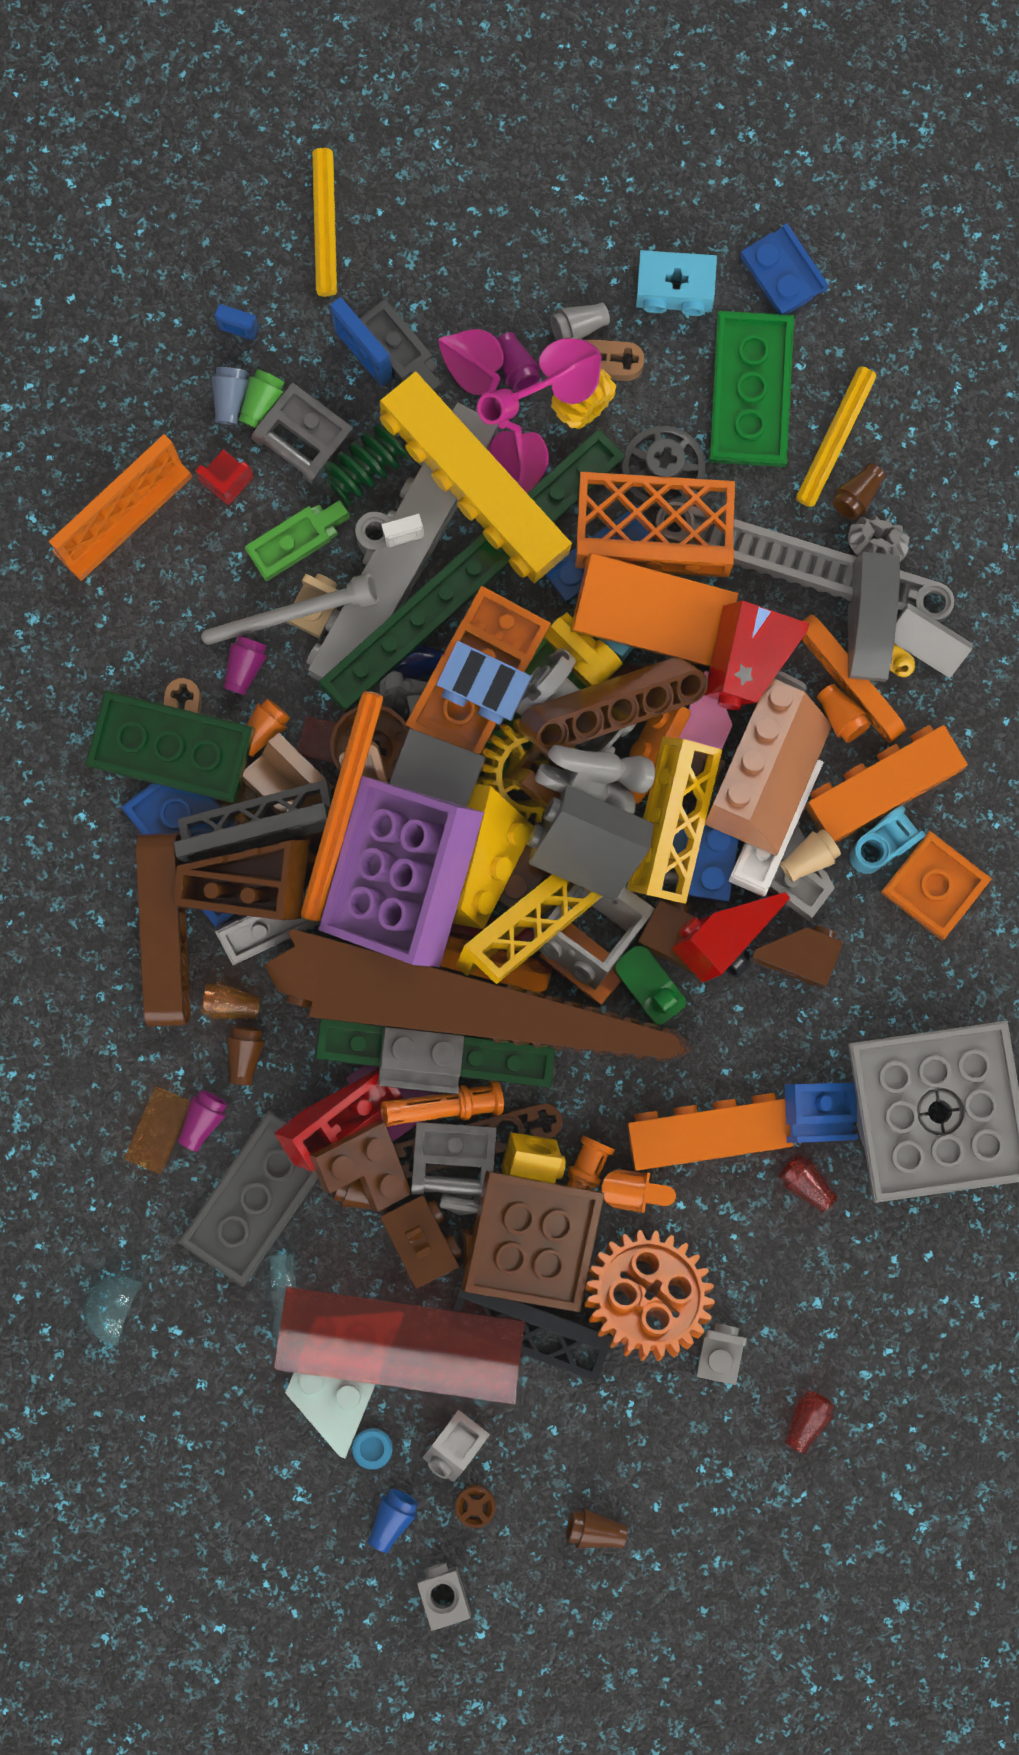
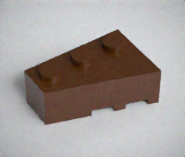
M290 840L262 848H254L244 852L179 865L176 869L173 906L282 921L301 919L310 840Z

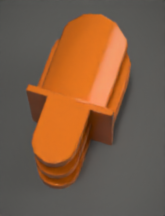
M624 1169L608 1173L601 1184V1192L604 1193L603 1199L608 1205L617 1209L640 1213L645 1212L646 1204L659 1206L673 1204L676 1199V1193L672 1187L649 1183L650 1173Z

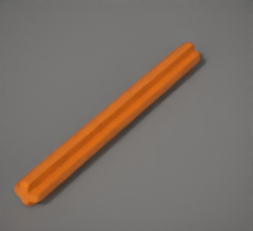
M364 691L360 698L301 910V916L307 920L320 921L323 916L383 702V696L375 692Z

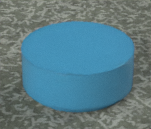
M367 1428L361 1431L356 1436L352 1446L354 1459L360 1466L366 1469L381 1468L389 1461L393 1452L390 1436L379 1428Z

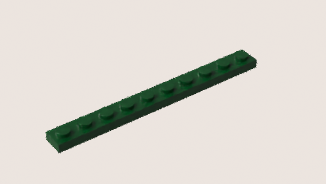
M598 429L527 494L555 524L579 502L580 472L611 473L624 461L625 455ZM588 484L587 494L598 484ZM484 534L480 535L320 679L319 687L345 713L360 701L364 691H371L381 679L391 673L476 596L481 586H487L510 565V556L501 547L495 549L487 541Z

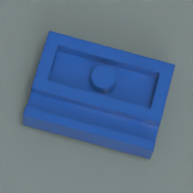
M788 223L740 253V258L778 314L788 315L812 300L817 294L823 293L828 289V283Z
M854 1083L785 1084L786 1125H790V1136L787 1137V1143L858 1140V1134H854L853 1122H857V1098Z

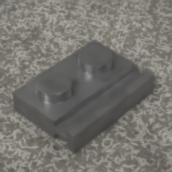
M383 1028L377 1086L458 1094L464 1036Z

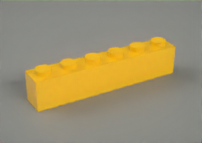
M416 371L380 400V421L392 435L398 433L406 441L405 447L410 456L419 464L423 461L433 471L431 477L437 486L444 492L450 490L459 500L457 506L469 520L476 519L485 529L483 534L487 541L495 549L501 547L510 556L509 563L520 577L525 578L528 576L535 584L569 555L572 545L571 541Z

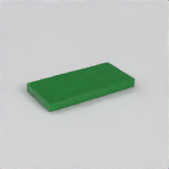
M718 311L709 463L786 467L794 315Z

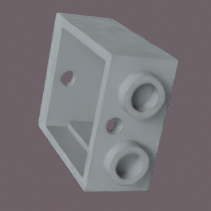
M576 884L567 893V897L583 899L589 895L583 887ZM626 887L623 888L615 901L603 896L592 905V907L627 931L604 962H601L562 932H559L539 950L545 957L555 960L570 971L579 982L587 984L596 990L645 926L655 908L632 891L626 890ZM557 906L548 919H560L561 907Z

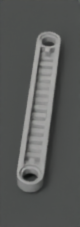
M670 502L668 504L677 511L685 503ZM695 506L690 507L682 514L685 521L694 531L708 520L707 516ZM662 507L657 514L655 528L664 522L665 517L668 515ZM722 515L719 519L725 524V516ZM734 519V565L738 564L744 569H754L760 574L767 573L776 579L783 578L789 583H799L805 588L812 587L818 592H828L834 597L841 596L847 601L853 600V562L857 559L856 556ZM714 524L699 535L708 545L724 546V534ZM666 528L661 532L669 543H681L688 537L684 530L671 532ZM900 570L897 615L909 603L939 623L944 621L951 613L955 600L948 586ZM930 593L940 595L944 600V609L938 613L927 611L923 604V598Z

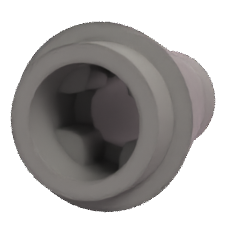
M601 302L595 305L559 308L556 314L551 315L550 323L556 340L565 338L582 339L602 326L608 325L610 323V316L607 307Z

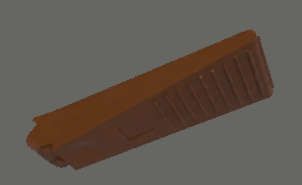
M295 929L288 931L295 946L264 965L278 992L288 994L286 1002L306 1008L311 1007L309 1017L486 1037L492 1038L496 1043H507L513 1040L515 1045H530L531 1043L535 1047H550L553 1045L556 1050H568L573 1047L576 1052H589L591 1050H594L595 1054H610L614 1052L617 1057L634 1054L637 1059H648L652 1056L657 1061H669L671 1058H680L692 1052V1047L689 1045L687 1038L678 1034L676 1029L664 1028L662 1030L659 1029L657 1024H640L639 1019L625 1017L622 1019L618 1013H602L601 1009L589 1006L582 1008L581 1003L572 1001L564 1003L560 997H544L543 993L531 990L525 992V989L519 986L508 985L505 987L436 967L412 965L374 950Z

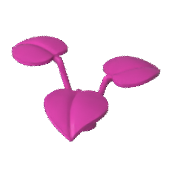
M471 329L439 338L438 342L443 359L456 382L465 391L474 395H482L477 403V412L481 420L490 425L498 424L500 429H510L498 433L491 441L488 451L521 488L528 493L542 480L547 470L549 460L548 449L543 438L538 433L527 432L522 434L521 427L510 422L509 419H512L517 414L521 398L549 385L552 386L554 395L562 402L576 404L587 400L594 393L599 382L601 367L599 350L590 342L578 338H565L551 343L543 350L539 358L540 368L548 378L514 393L505 388L496 390L500 382V376L495 372L502 367L504 356L500 343L491 333L481 329Z

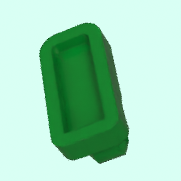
M643 946L631 947L623 953L614 965L613 969L617 977L653 1023L664 1024L685 1007V997L647 948Z

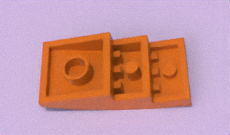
M481 586L405 725L480 754L497 723L479 715L478 712L481 706L467 700L465 706L462 707L441 697L444 688L436 685L457 640L525 673L551 623Z

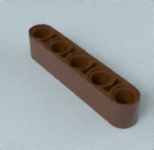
M678 657L670 658L532 706L522 714L519 721V729L525 738L542 751L548 753L553 745L571 747L693 704L705 695L708 688V680L702 671Z
M178 832L140 834L136 841L143 1011L145 1023L148 1027L188 1025L191 1015L186 907L173 906L177 866L184 864L183 861L176 857L174 842L181 840Z

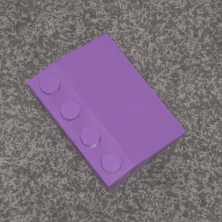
M362 776L319 930L412 965L440 968L484 812Z

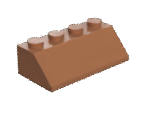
M776 679L772 680L757 702L705 821V825L776 856L779 853L832 727L829 720L804 691Z

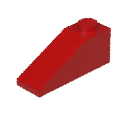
M784 892L719 911L700 920L697 917H693L680 928L678 933L681 937L671 948L702 983L722 975L790 897Z
M380 1068L304 1109L274 1132L277 1140L295 1166L313 1172L315 1168L310 1158L311 1154L380 1120L382 1101L404 1099L398 1088L377 1086Z

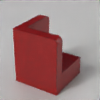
M224 449L207 468L200 464L195 470L199 481L228 506L254 478L251 468L246 462L239 463Z

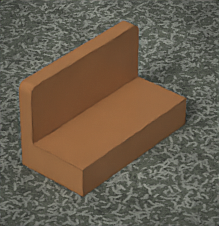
M280 733L268 741L263 754L245 769L242 778L259 797L326 780ZM330 784V790L332 792L334 787ZM321 793L307 796L299 809L322 803ZM295 800L287 801V803L292 805ZM281 804L270 806L277 815L286 813L289 810Z

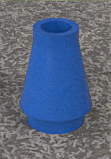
M393 1488L389 1490L387 1495H382L373 1529L367 1542L373 1548L388 1553L395 1541L416 1518L417 1512L415 1510L418 1502L407 1493Z

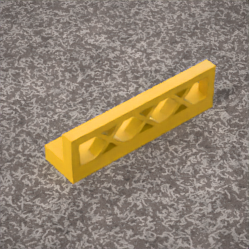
M662 736L655 766V779L649 791L643 819L654 823L650 850L629 879L626 890L686 904L722 749L686 739ZM694 751L708 755L705 769L698 776H695L691 768ZM692 790L697 799L695 810L686 815L682 807L683 797ZM684 829L688 837L687 845L684 850L677 854L672 845L674 836ZM672 868H675L679 876L675 893L662 890L665 874Z
M552 874L465 944L456 966L466 976L479 967L493 982L498 984L603 896L585 889L589 895L584 899L567 897V893L574 886V883ZM552 906L561 907L560 919H541V915ZM526 927L534 928V940L532 942L514 941V937ZM500 949L507 950L508 961L498 968L489 958Z

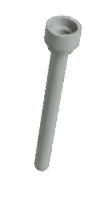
M370 573L354 577L352 582L347 583V588L203 631L201 639L205 644L210 645L352 603L353 606L360 605L363 608L379 602L378 589Z

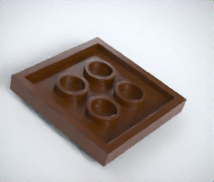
M486 1170L461 1289L468 1293L580 1312L604 1193Z

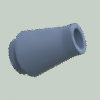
M216 367L215 376L211 377L215 423L225 425L238 424V416L248 384V380H246L247 371L231 367Z

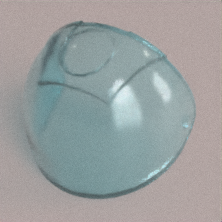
M114 1275L101 1279L91 1287L84 1300L83 1316L87 1327L98 1339L119 1347L121 1329L136 1293L142 1287L143 1282L128 1276Z

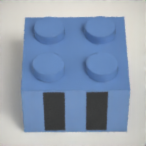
M457 640L436 685L444 688L441 697L462 707L465 706L467 700L481 706L478 712L479 715L497 724H501L503 718L512 721L532 676Z

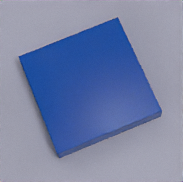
M339 297L330 305L335 333L380 386H385L393 379L390 354L346 302Z

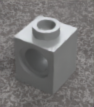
M441 1563L424 1569L425 1576L418 1578L417 1585L431 1631L470 1619L471 1611L457 1566L448 1569L446 1563ZM439 1584L449 1585L453 1589L455 1597L448 1604H439L432 1597V1589Z

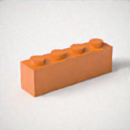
M928 725L910 736L913 741L911 744L902 749L895 744L877 755L879 762L866 769L864 763L843 774L846 781L832 787L830 782L811 792L812 800L807 803L805 809L818 831L826 830L835 843L892 812L900 805L906 804L962 772L968 764L945 725L933 730L931 725Z
M775 1093L752 1096V1104L737 1106L736 1099L712 1102L713 1110L703 1112L697 1111V1105L673 1108L674 1116L658 1118L657 1111L634 1114L635 1122L627 1123L634 1171L793 1147V1143H787V1137L790 1136V1125H786L785 1099L776 1100Z

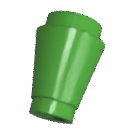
M257 369L254 377L249 376L240 412L241 415L238 420L256 429L284 394L281 390L285 382Z

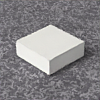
M420 514L381 524L385 542L389 548L421 539L424 536Z

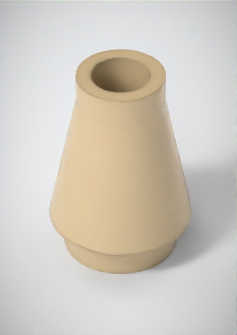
M822 829L818 833L812 831L785 860L780 862V866L788 879L794 882L801 877L835 864L834 859L839 857L841 853L835 841L826 830Z

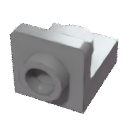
M716 1323L714 1330L705 1329L696 1377L736 1385L743 1347L746 1345L747 1340L745 1337L738 1336L739 1328Z
M458 1410L423 1456V1459L428 1462V1466L434 1474L455 1482L490 1434Z

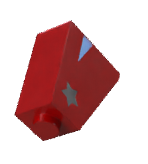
M743 600L724 605L707 679L708 688L704 696L718 700V706L731 710H740L742 705L756 703L807 633L809 623Z

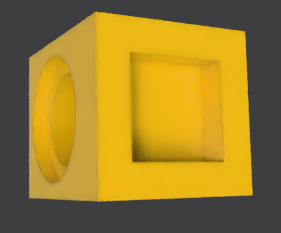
M511 1132L501 1169L504 1174L556 1183V1179L561 1180L564 1175L566 1161L565 1156H561L557 1140Z

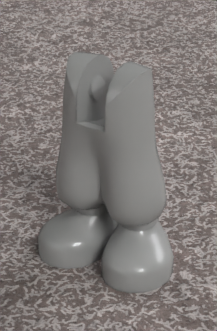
M553 745L547 753L548 757L565 769L562 770L550 765L541 764L535 775L537 783L556 792L562 793L568 785L634 814L635 799L631 791L640 794L647 792L652 787L655 779V767L650 759L643 756L627 757L620 760L619 756L611 752L583 751Z

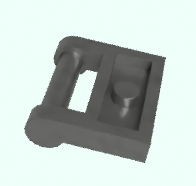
M292 383L257 426L251 439L260 446L265 444L301 471L303 478L313 485L324 473V464L327 461H332L354 433V429L308 393ZM279 423L319 452L313 461L274 433V429Z
M417 1122L412 1195H424L425 1191L480 1195L481 1197L486 1170L494 1171L496 1128ZM426 1163L482 1167L481 1179L425 1175Z

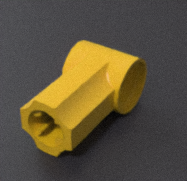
M568 613L559 617L550 626L544 639L556 651L560 648H565L575 658L576 663L572 671L586 687L607 681L623 665L620 658L601 640L596 641L592 636L570 631L573 618Z

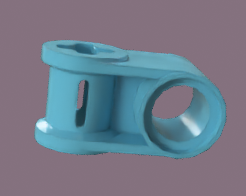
M900 805L880 820L873 829L863 835L851 848L849 854L850 862L858 872L871 874L878 871L897 855L899 857L926 836L923 831H918L904 814L906 809L903 805ZM863 845H871L877 850L879 854L877 862L871 863L862 857L861 847Z

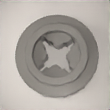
M875 514L870 519L860 517L856 524L851 525L848 533L849 545L858 556L861 552L898 555L901 561L905 558L909 549L910 537L903 533L902 525H892L890 517L885 521L880 520Z

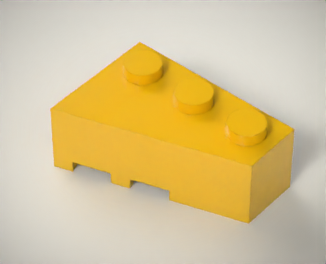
M476 784L467 807L484 812L453 924L484 929L527 844L534 826L492 786Z

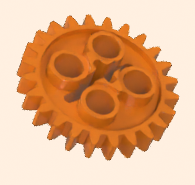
M638 1230L634 1236V1242L626 1234H623L619 1239V1246L612 1241L609 1242L605 1248L607 1254L599 1252L595 1258L598 1266H591L587 1275L594 1280L587 1281L584 1290L594 1295L587 1298L584 1305L585 1307L596 1308L589 1321L602 1322L603 1326L598 1332L599 1337L608 1333L613 1336L609 1347L614 1348L620 1342L625 1344L624 1356L626 1357L634 1348L639 1350L640 1361H644L650 1351H653L657 1361H661L665 1355V1349H667L672 1357H676L680 1352V1345L688 1350L694 1343L691 1336L699 1339L704 1333V1329L700 1324L707 1325L711 1320L712 1316L704 1310L711 1309L715 1304V1300L704 1295L710 1293L714 1285L702 1282V1279L709 1270L708 1268L696 1269L695 1264L700 1256L697 1254L688 1258L685 1255L688 1248L687 1243L681 1245L678 1249L673 1247V1235H670L665 1243L660 1242L658 1231H654L650 1239L646 1240L642 1230ZM644 1261L648 1263L652 1268L653 1274L645 1275L637 1269L636 1262ZM620 1274H626L627 1279L622 1278ZM675 1285L680 1287L684 1292L685 1299L674 1298L670 1294L668 1286ZM648 1290L655 1294L651 1300L644 1297ZM621 1291L625 1293L630 1299V1305L619 1304L614 1299L613 1292ZM671 1312H676L678 1317H673ZM646 1316L657 1317L662 1323V1330L652 1329L646 1322Z

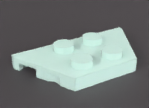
M401 1311L317 1317L285 1392L342 1458H346L405 1314Z

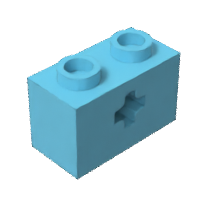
M640 250L636 307L644 308L649 313H664L667 309L682 310L683 314L689 316H700L705 314V312H712L715 295L717 255ZM672 281H679V290L672 289Z

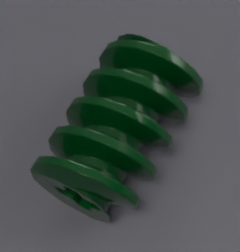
M380 424L373 426L375 438L367 433L361 435L360 439L363 448L354 442L349 444L348 449L351 457L343 452L336 454L339 467L330 461L324 464L327 474L325 476L326 481L348 508L351 506L348 496L350 492L360 498L364 496L360 486L361 483H365L373 489L376 487L372 477L374 473L386 479L388 477L384 467L386 464L398 470L400 466L396 456L400 454L409 460L405 450L395 436Z

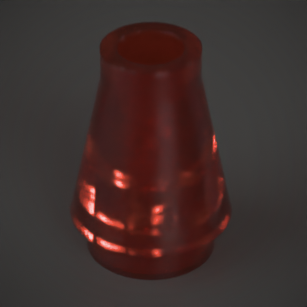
M799 1154L790 1160L779 1174V1178L784 1182L783 1188L813 1205L821 1213L828 1210L838 1198V1195L832 1191L811 1158L805 1159Z
M807 1390L804 1397L798 1398L789 1433L784 1442L792 1449L806 1454L809 1446L834 1418L832 1412L835 1404L826 1397Z

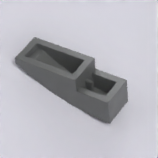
M861 552L853 562V600L848 605V678L880 682L888 680L898 611L900 556Z

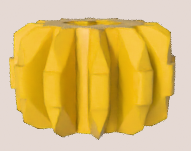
M600 369L598 385L594 393L587 400L576 404H569L560 401L553 395L551 408L557 413L556 416L564 424L566 423L571 428H583L586 424H591L593 419L600 416L601 412L609 406V402L615 396L616 384L604 369Z

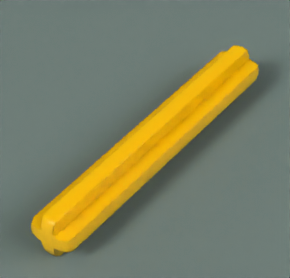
M317 148L312 152L316 291L319 296L326 297L334 296L337 293L334 160L331 149Z
M862 366L857 369L797 493L796 500L799 503L808 507L815 506L876 379L874 371Z

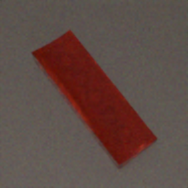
M286 1286L274 1370L515 1404L525 1322Z

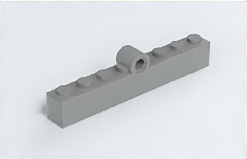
M457 402L452 412L488 450L491 441L499 433L498 424L490 425L483 422L477 412ZM424 461L419 464L422 467L415 478L410 476L405 482L400 493L403 501L397 511L391 509L387 515L381 512H369L358 520L355 533L358 546L365 555L363 564L366 565L361 575L367 573L372 575L378 589L379 602L363 608L360 605L353 606L352 603L343 606L341 612L337 609L334 610L325 627V630L329 632L322 645L316 643L308 656L306 663L310 665L308 671L311 678L317 681L322 679L405 604L454 516L459 500L450 490L444 492L437 486L431 477L433 471ZM420 514L424 530V536L421 539L389 548L386 545L384 535L376 541L368 538L369 533L379 530L383 532L381 524Z

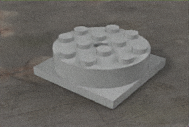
M1008 1021L848 1044L857 1098V1128L865 1148L873 1203L1019 1182V1086ZM933 1102L941 1103L946 1109V1118L941 1124L933 1122L929 1115H925L930 1104Z

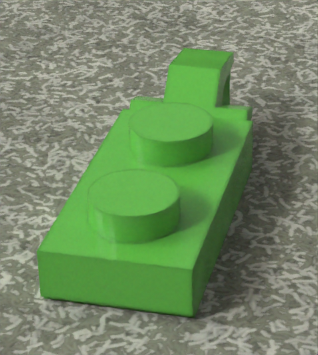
M340 500L325 510L320 505L313 508L308 506L244 548L267 582L331 542V539L338 535L335 528L347 521L350 516Z

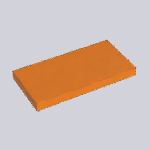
M590 553L587 557L570 631L671 658L678 657L686 662L710 668L723 606L737 602L738 593Z

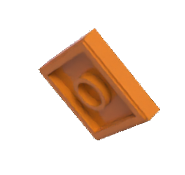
M929 831L880 893L943 941L992 878L933 832Z

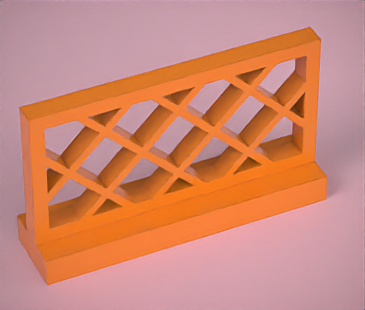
M163 434L49 541L54 549L53 553L80 581L90 574L192 478V474L181 463L172 441Z
M580 472L575 568L585 569L588 554L593 553L666 574L729 578L734 565L735 481ZM588 484L604 485L612 495L597 506L587 495ZM631 487H642L651 496L639 508H636L623 495ZM670 489H680L690 499L677 511L662 497ZM709 491L726 492L725 505L716 513L701 500ZM617 499L631 513L618 525L603 512ZM655 502L670 516L657 528L642 514ZM694 504L708 518L695 531L681 517ZM588 506L592 512L586 516V508ZM724 514L725 524L719 519ZM597 516L611 530L602 539L585 538L586 525ZM635 519L649 532L641 541H632L622 532ZM674 521L688 534V537L681 543H669L661 534ZM714 524L724 534V546L708 545L699 535ZM615 536H617V537L619 538V540H615V539H612V538L615 537ZM655 538L658 542H650V541Z

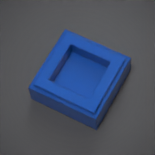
M222 304L218 305L215 319L220 330L249 340H255L259 329L255 315Z

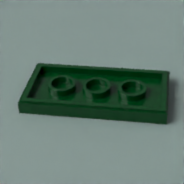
M105 690L85 766L236 804L255 728Z

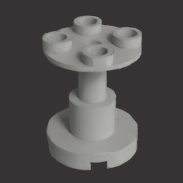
M565 648L558 649L547 658L552 662L550 666L547 665L542 669L537 667L530 674L532 679L516 710L520 716L532 706L580 690L567 678L576 662L575 658ZM636 724L588 740V743L582 750L614 753L616 748L612 744L619 736L624 737Z

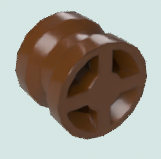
M479 1484L469 1485L462 1489L458 1494L455 1504L456 1515L459 1521L471 1528H480L488 1524L494 1516L496 1507L492 1492Z

